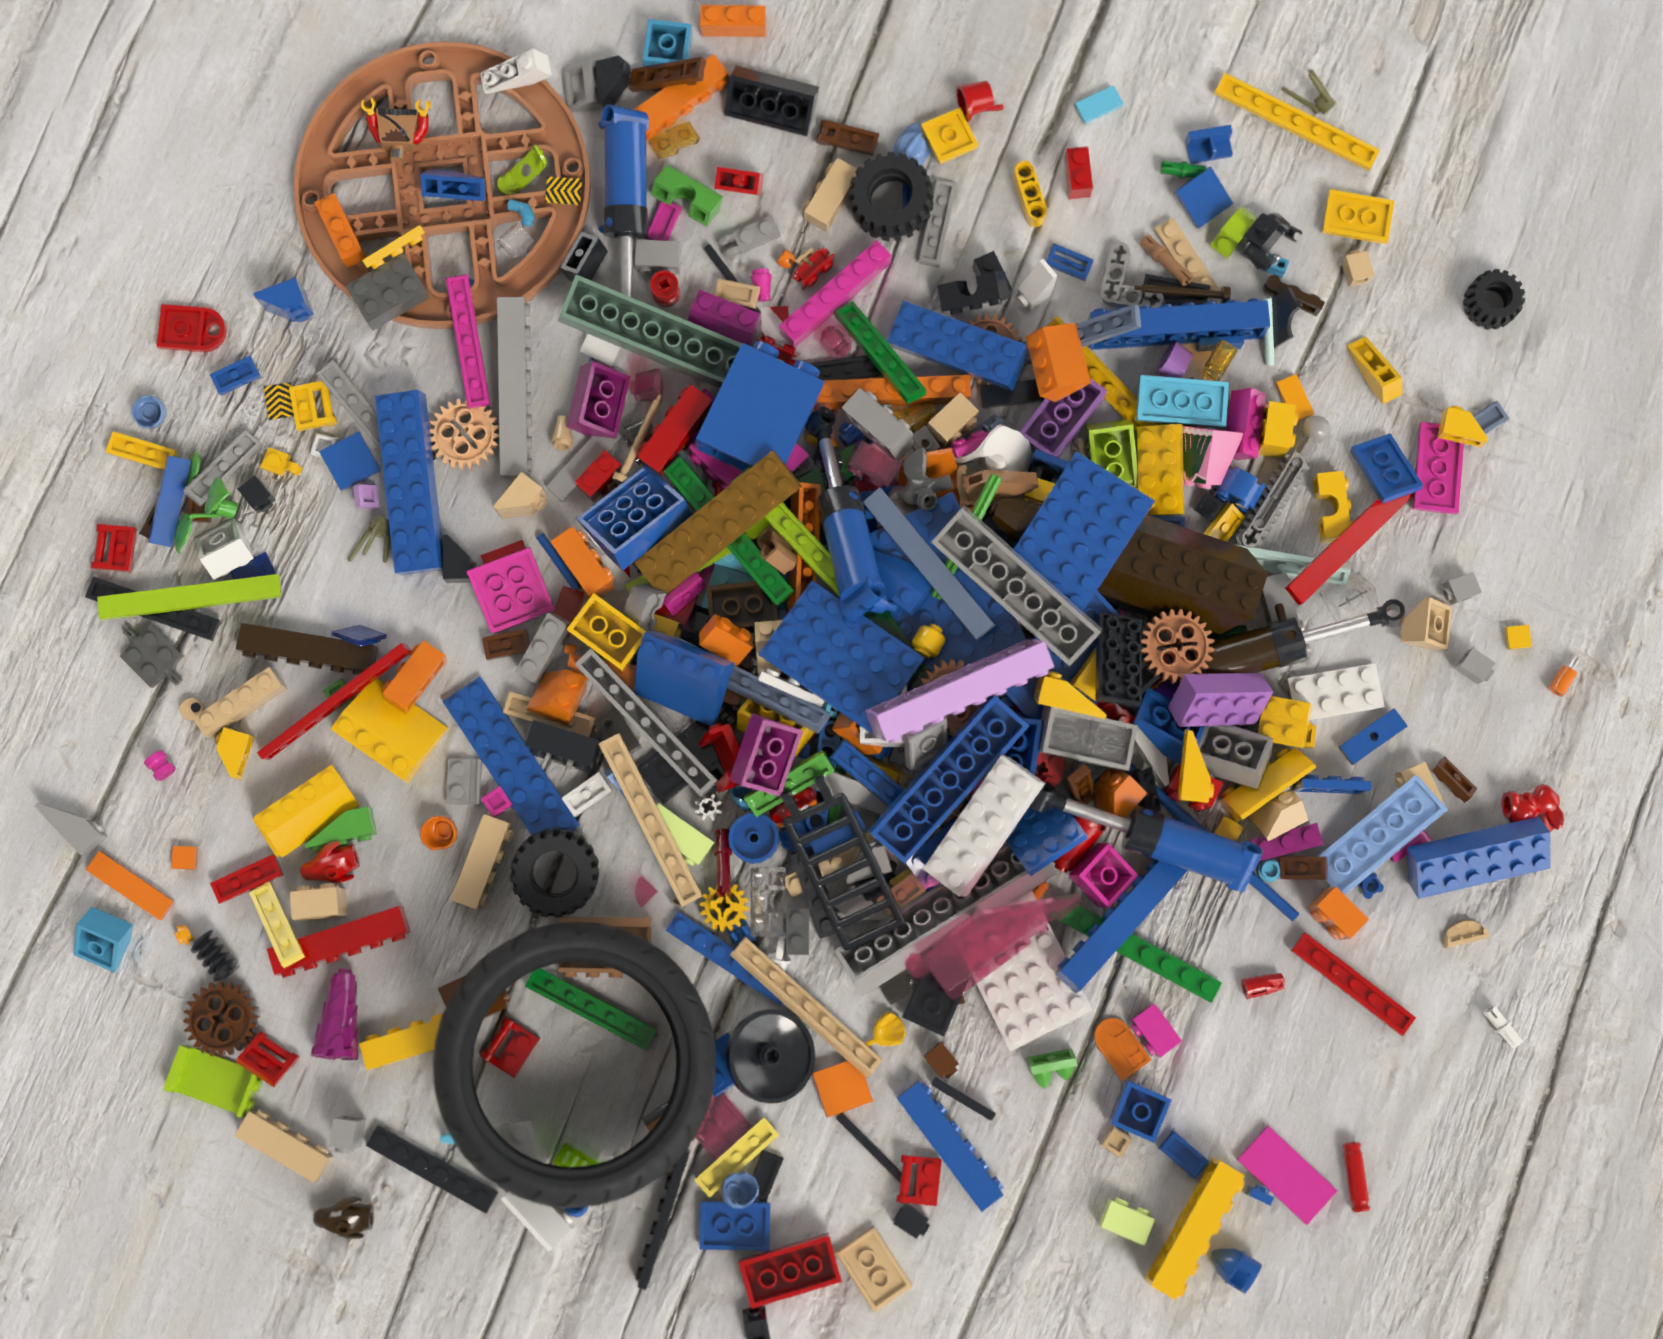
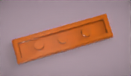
M102 851L97 852L85 869L158 920L164 918L175 902Z

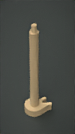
M658 394L656 400H653L620 473L614 472L612 476L614 481L622 484L628 479V472L661 404V395Z

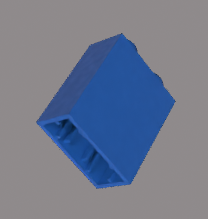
M755 341L753 347L742 343L697 435L695 449L742 472L748 467L752 468L773 450H775L787 466L821 395L825 381L818 379L820 371L805 361L796 360L794 366L778 360L779 351L765 342Z

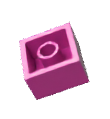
M1097 843L1068 876L1098 908H1110L1139 875L1109 843Z

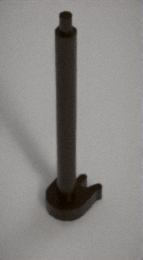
M1141 284V286L1135 285L1134 290H1141V292L1217 298L1221 299L1220 303H1226V301L1230 300L1231 287L1226 286L1221 287V291Z

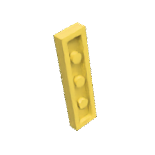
M269 881L250 891L249 894L281 965L285 968L304 958L305 955L271 882Z
M763 1117L694 1180L710 1198L721 1188L723 1180L728 1175L739 1172L779 1136V1133Z

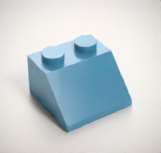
M91 907L77 923L73 955L115 973L131 941L133 924Z

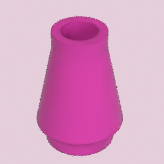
M767 268L753 270L750 277L752 284L760 287L758 302L770 301L772 274L769 273Z

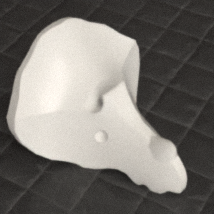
M1000 424L988 434L975 451L955 459L958 467L962 465L968 467L970 475L982 470L1028 472L1032 455L1031 445L1019 431Z

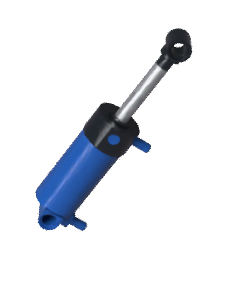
M606 105L602 111V120L598 122L599 128L604 129L605 136L604 225L599 227V232L606 237L619 239L620 293L633 298V239L648 236L646 130H649V118L644 111Z
M821 406L810 416L805 427L811 435L818 439L829 489L821 493L817 498V507L841 599L839 603L842 614L846 619L855 621L867 611L879 614L885 610L895 612L897 604L887 601L884 582H881L866 518L873 519L874 515L870 510L864 508L861 492L858 488L842 485L831 440L832 426L835 424L836 418L829 408Z
M1043 781L1045 783L1029 806L1038 812H1046L1055 808L1124 832L1122 849L1225 883L1227 888L1238 892L1246 890L1254 873L1253 871L1256 869L1263 854L1261 847L1245 840L1240 843L1138 805L1133 809L1129 819L1057 795L1055 787L1046 781Z

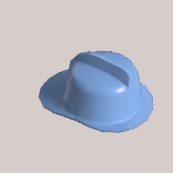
M915 123L904 130L895 143L893 152L895 156H899L900 153L907 154L909 160L912 157L915 158L920 166L925 162L932 150L920 128L922 123Z

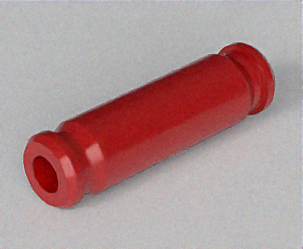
M1348 1142L1342 1145L1353 1212H1366L1370 1210L1360 1142Z

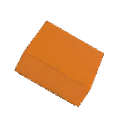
M173 846L171 869L196 870L198 847Z

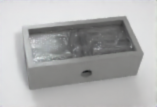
M1052 706L1043 707L1041 720L1044 722L1039 753L1116 770L1129 771L1138 725L1098 718Z

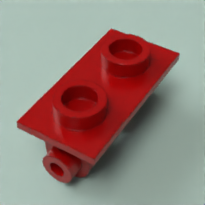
M825 247L819 248L808 259L813 264L812 267L804 262L794 271L792 277L797 283L801 281L802 290L807 286L809 288L818 281V276L822 272L827 273L834 266V253L828 256L830 252Z
M764 335L763 338L758 337L755 340L765 342L779 351L777 358L791 366H794L796 361L793 358L800 356V353L795 352V347L788 344L783 346L776 344V340L772 337Z

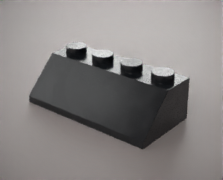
M736 65L730 75L724 116L807 137L816 108L819 86Z

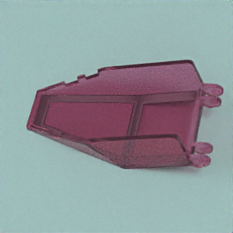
M1075 893L976 911L922 952L911 953L905 959L904 965L916 980L922 979V977L931 972L952 1000H955L1033 943L1030 938L1039 931L1041 934L1049 930L1047 925L1055 918L1060 921L1081 905L1082 895Z

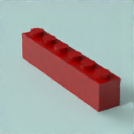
M397 906L297 939L305 957L285 968L281 965L273 947L268 948L267 953L274 975H282V978L296 975L295 970L304 968V971L312 970L318 967L317 963L326 961V964L339 961V956L347 953L348 957L362 953L361 949L370 946L371 950L384 946L383 942L392 939V942L406 939L405 935L411 933L404 907Z

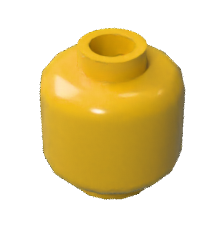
M930 624V626L922 625L911 642L914 651L925 659L936 657L946 641L945 636L941 633L942 629L935 624Z

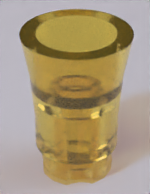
M931 401L893 412V416L897 420L901 418L910 426L909 430L912 433L917 432L924 426L927 427L928 422L937 415Z

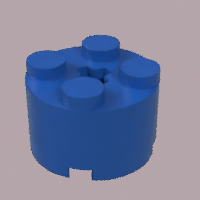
M1230 465L1221 485H1215L1213 488L1216 492L1215 497L1225 503L1229 500L1236 504L1235 507L1240 512L1247 513L1248 510L1254 509L1266 485L1262 483L1260 486L1256 483L1258 481L1257 477L1238 467H1235L1234 471L1230 470Z

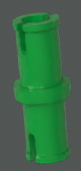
M1162 160L1160 174L1179 176L1180 179L1185 177L1194 178L1204 171L1206 166L1187 164V161L1178 163Z

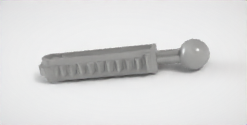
M1311 416L1305 420L1302 426L1304 436L1296 451L1291 455L1286 454L1282 458L1283 462L1278 465L1281 470H1276L1273 473L1277 478H1270L1269 482L1272 485H1266L1265 490L1267 492L1261 494L1263 500L1259 499L1256 503L1258 507H1254L1251 510L1254 515L1249 514L1247 516L1249 522H1244L1242 524L1244 529H1240L1237 532L1238 535L1234 539L1236 545L1259 548L1263 544L1261 539H1265L1268 536L1265 531H1271L1272 527L1270 524H1275L1277 521L1274 516L1279 517L1281 515L1279 509L1286 507L1283 501L1288 502L1290 500L1288 494L1292 495L1295 492L1292 487L1299 485L1296 479L1302 480L1304 478L1302 473H1306L1310 469L1306 462L1315 443H1321L1329 437L1330 425L1324 417ZM1251 533L1255 534L1250 540L1251 544H1246V538Z

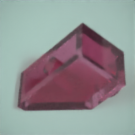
M656 368L635 374V381H631V394H634L636 401L653 402L658 394L663 398V377L660 369Z

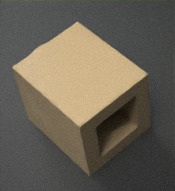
M1354 250L1347 253L1341 264L1348 287L1370 282L1374 276V271L1368 251L1360 252L1359 250Z

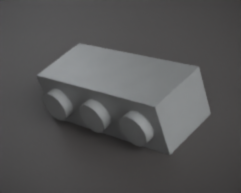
M547 613L515 672L533 683L541 682L568 633L566 629L571 623L555 613Z

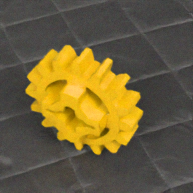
M734 884L731 888V893L738 898L739 904L732 902V896H727V893H725L726 897H719L713 901V898L717 896V889L713 890V888L709 887L710 894H703L706 902L700 903V906L705 908L700 914L707 916L704 922L706 924L713 922L711 926L713 930L720 926L721 932H724L726 927L732 932L733 925L735 924L741 927L739 921L741 919L747 920L744 912L750 911V908L745 906L749 899L742 898L745 892L743 890L737 892L738 886ZM726 902L730 908H726L723 914L720 906H724ZM710 910L718 913L719 920L713 918ZM736 913V917L729 921V918Z

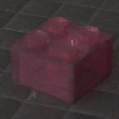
M862 440L856 441L844 463L848 467L846 471L857 477L862 475L867 477L866 482L876 488L881 486L888 487L901 462Z

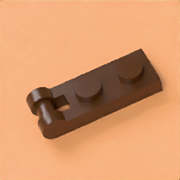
M828 120L820 121V133L817 134L815 140L817 144L874 156L879 133ZM830 131L835 132L834 137L828 136V133Z

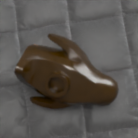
M345 1197L329 1208L316 1210L313 1214V1223L315 1226L335 1233L340 1237L361 1239L364 1237V1234L360 1232L372 1230L375 1217L373 1203L368 1205L359 1204L361 1202L359 1197Z

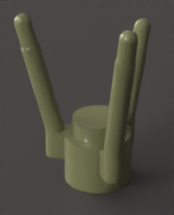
M1313 69L1309 71L1310 74L1308 76L1320 93L1314 99L1315 105L1286 87L1281 88L1282 91L1312 109L1315 114L1321 112L1324 115L1337 103L1327 92Z
M381 516L374 517L349 556V562L357 555L369 535L370 537L362 555L365 556L375 536L383 538L386 535L383 562H387L391 539L388 519Z

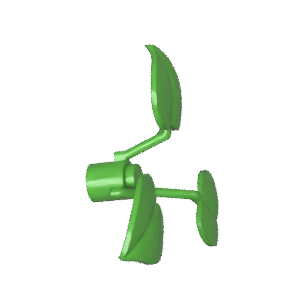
M196 450L190 458L191 464L186 487L195 479L199 472L200 457ZM216 477L209 488L204 509L205 513L190 515L184 513L179 519L174 535V544L178 554H181V549L190 535L194 518L213 517L218 519L219 516L233 519L235 516L237 502L225 499L230 493L225 488L221 478Z

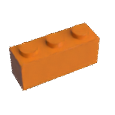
M700 5L701 36L766 37V6Z
M335 193L314 202L345 266L349 268L367 258Z
M424 640L420 645L416 644L410 653L411 657L406 663L402 662L396 670L397 675L393 680H388L382 689L384 691L382 693L384 700L405 714L409 712L447 662L445 654Z

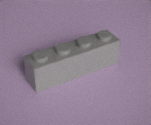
M1286 572L1267 577L1260 598L1267 626L1268 623L1278 621L1274 606L1282 603L1287 619L1295 617L1301 630L1305 631L1302 621H1299L1297 615L1299 606L1285 589L1291 582V579L1287 578ZM1306 644L1307 660L1310 659L1309 655H1311L1309 644Z

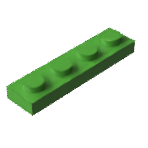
M823 750L790 768L782 793L791 789L793 795L814 784L816 777L823 774L826 777L835 772V768ZM753 790L744 795V800L756 817L783 802L782 797L759 790Z

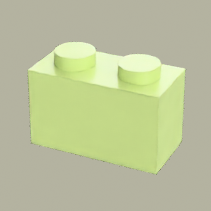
M1116 1197L1115 1201L1108 1199L1098 1225L1145 1246L1155 1221L1154 1218L1149 1216L1151 1212L1141 1207H1137L1134 1210L1128 1207L1129 1202Z

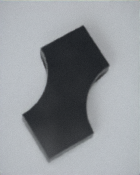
M1291 288L1285 289L1272 298L1274 348L1293 338L1291 322L1294 314L1301 306Z

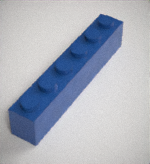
M917 1081L897 1096V1100L980 1211L983 1212L1004 1195L1001 1192V1189L1004 1188L996 1176L993 1178L989 1176L986 1172L990 1169L982 1157L977 1160L972 1153L976 1149L968 1139L962 1140L958 1134L961 1132V1129L954 1120L950 1122L944 1116L947 1113L946 1109L940 1101L935 1103L930 1095L933 1092L925 1082L921 1085Z

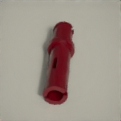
M721 828V833L719 829L715 831L716 895L719 897H726L725 893H727V896L731 895L730 856L732 855V849L729 845L730 830Z

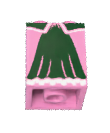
M1183 426L1184 485L1194 486V483H1198L1199 488L1211 489V485H1221L1242 440L1243 433Z

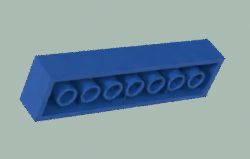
M1260 298L1249 299L1248 302L1229 300L1226 303L1217 304L1216 301H1208L1204 305H1195V303L1190 302L1175 307L1172 304H1164L1159 306V308H1151L1148 305L1140 306L1142 328L1088 345L1090 350L1164 346L1170 345L1174 341L1180 344H1194L1201 337L1244 335V340L1262 339L1270 328L1268 300L1261 301ZM1125 307L1116 308L1114 311L1119 310V309H1122V308H1125ZM1105 308L1095 309L1093 312H1090L1088 320L1113 311H1107Z
M420 390L376 395L375 402L394 572L399 575H409L443 570V542L426 394Z
M994 695L988 696L986 701L973 712L869 828L870 834L903 863H906L989 772L1000 756L1004 755L1027 730L1029 725L999 697Z

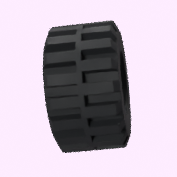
M1494 269L1492 272L1488 270L1483 274L1481 273L1470 284L1464 294L1466 298L1463 300V305L1467 306L1464 311L1465 314H1470L1468 319L1471 322L1475 320L1477 322L1475 325L1478 327L1484 325V329L1489 330L1493 327V330L1506 326L1523 309L1522 305L1526 299L1522 297L1525 294V289L1520 288L1523 284L1521 281L1517 282L1515 280L1516 276L1514 274L1509 276V271L1506 270L1500 273V269ZM1489 290L1498 293L1503 299L1504 307L1497 309L1490 306L1485 300L1484 292Z

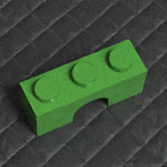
M668 165L665 166L654 180L651 196L669 206L675 199L682 198L688 200L691 203L688 217L706 227L720 211L723 196Z

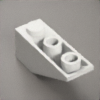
M532 48L481 72L480 76L484 93L488 94L535 84L551 77L552 74L548 56Z

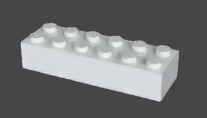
M1001 755L923 869L959 897L968 896L1045 783L1009 756Z

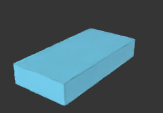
M1113 85L1076 102L1075 108L1083 123L1086 124L1123 107L1124 103Z

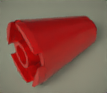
M1073 815L1088 838L1053 861L1056 863L1054 867L1064 873H1067L1068 870L1072 871L1103 835L1107 826Z

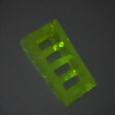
M565 1142L552 1163L556 1166L570 1167L576 1156L580 1159L575 1167L581 1166L584 1160L588 1162L586 1166L598 1164L599 1162ZM569 1151L572 1154L565 1164L562 1160Z

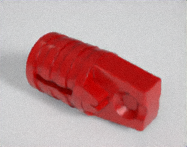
M1282 973L1263 974L1242 979L1243 994L1246 999L1269 995L1285 989V979Z

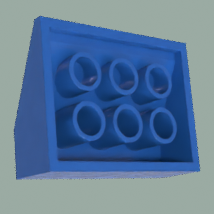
M645 465L576 519L604 553L623 571L690 518L692 514L686 500L652 469Z
M659 631L645 632L637 654L634 693L697 721L713 726L716 724L735 663Z

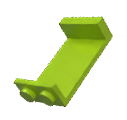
M180 1045L163 1090L170 1093L178 1092L236 1113V1117L242 1118L246 1117L248 1112L253 1110L255 1105L253 1098L255 1093L261 1089L263 1080L238 1063L216 1055L210 1056L208 1052L201 1053V1050L188 1045Z

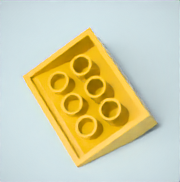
M377 678L365 687L345 708L330 729L397 777L409 783L448 727L415 704L405 714L384 700L382 694L384 691L382 689L385 683Z

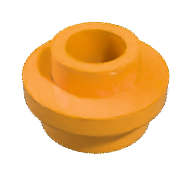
M185 924L182 926L177 925V931L174 932V935L179 944L185 943L186 946L190 945L189 942L194 939Z

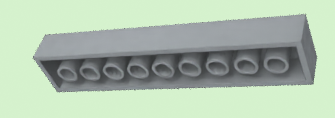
M1005 843L1001 846L968 896L959 897L941 883L900 909L905 919V924L902 927L848 951L843 950L842 946H840L834 952L860 994L864 996L974 927L973 918H970L924 953L922 952L977 911L1009 905L1055 876L1056 871L1053 864L1050 863L1030 876L1009 845ZM1001 909L983 912L985 919ZM893 915L888 916L861 934L895 920Z

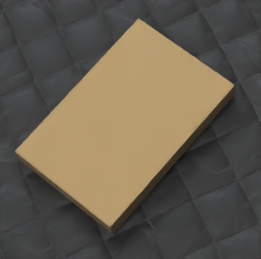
M874 1226L835 1252L874 1313L913 1287Z

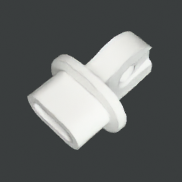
M779 935L776 953H771L767 956L786 972L787 964L790 963L791 959L783 954L786 936Z

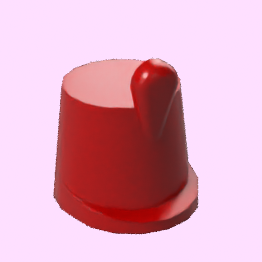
M988 81L963 84L956 87L958 107H960L967 122L971 121L972 116L984 111H1002L1004 109L1003 104L994 106V96Z

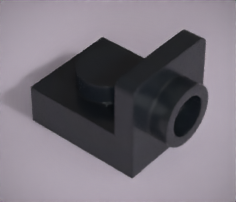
M760 1306L753 1309L751 1307L743 1309L746 1339H771L766 1307Z

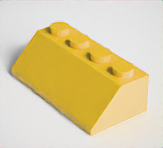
M1286 747L1276 754L1277 760L1272 763L1268 761L1258 789L1242 784L1236 789L1231 786L1221 793L1223 798L1219 802L1234 822L1241 821L1315 769V764L1296 747L1291 750Z
M331 764L255 815L254 818L283 858L316 836L342 813L357 808L359 804Z

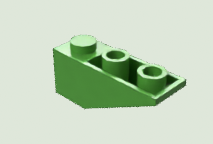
M366 806L345 811L307 842L305 848L313 849V852H319L324 845L333 841H339L340 844L337 847L349 845L350 840L357 839L358 842L371 840V836L377 835L372 808Z

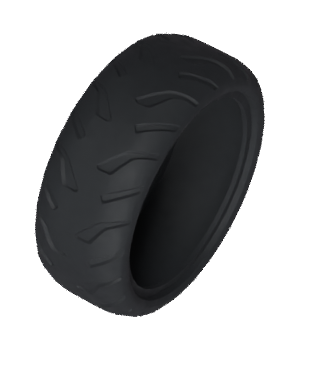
M587 922L557 923L528 930L507 940L484 956L466 974L454 991L439 1024L433 1058L434 1088L440 1114L451 1138L467 1161L489 1181L519 1198L542 1205L569 1208L602 1205L625 1198L645 1188L667 1172L686 1152L696 1137L711 1103L716 1074L715 1040L709 1015L699 993L680 966L665 952L631 932L613 926ZM563 962H590L618 970L638 982L650 993L663 1011L673 1035L676 1051V1072L672 1093L663 1114L652 1130L634 1147L623 1154L588 1166L567 1167L543 1163L530 1158L508 1144L497 1133L484 1114L477 1097L473 1078V1055L477 1035L484 1018L495 1001L508 987L528 973L542 967Z

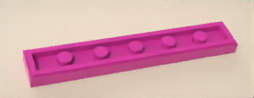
M466 274L446 278L467 406L469 409L489 406L491 403L469 276Z

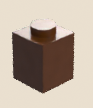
M939 1042L923 1056L941 1079L944 1076L948 1079L958 1071L956 1066L959 1063L942 1042Z

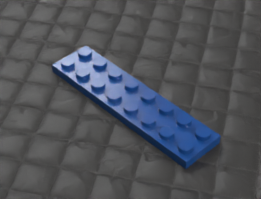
M478 677L443 701L498 786H501L513 804L512 807L531 835L546 828L554 829L555 827H560L562 830L568 831L570 829L573 831L580 826L536 758L529 753L530 750L525 746L524 740L508 716L503 713L502 707L481 677Z

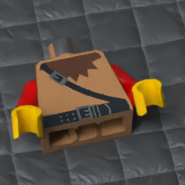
M371 98L372 107L368 108L365 106L363 99L361 107L364 111H367L368 128L375 141L381 144L384 150L391 151L390 159L392 161H404V151H415L416 145L420 144L428 133L429 115L427 111L431 108L430 101H426V109L421 107V99H419L415 104L416 109H376V112H374L375 100Z

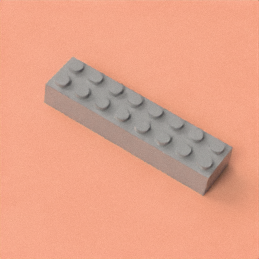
M965 505L931 542L1038 639L1045 641L1046 646L1067 665L1070 666L1101 633L1102 628Z

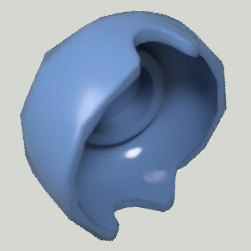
M150 395L139 397L133 404L131 412L134 421L140 427L146 429L159 427L165 421L167 414L164 403L159 398Z
M746 1171L732 1173L723 1180L720 1193L727 1205L739 1209L750 1205L757 1198L759 1186L756 1178Z

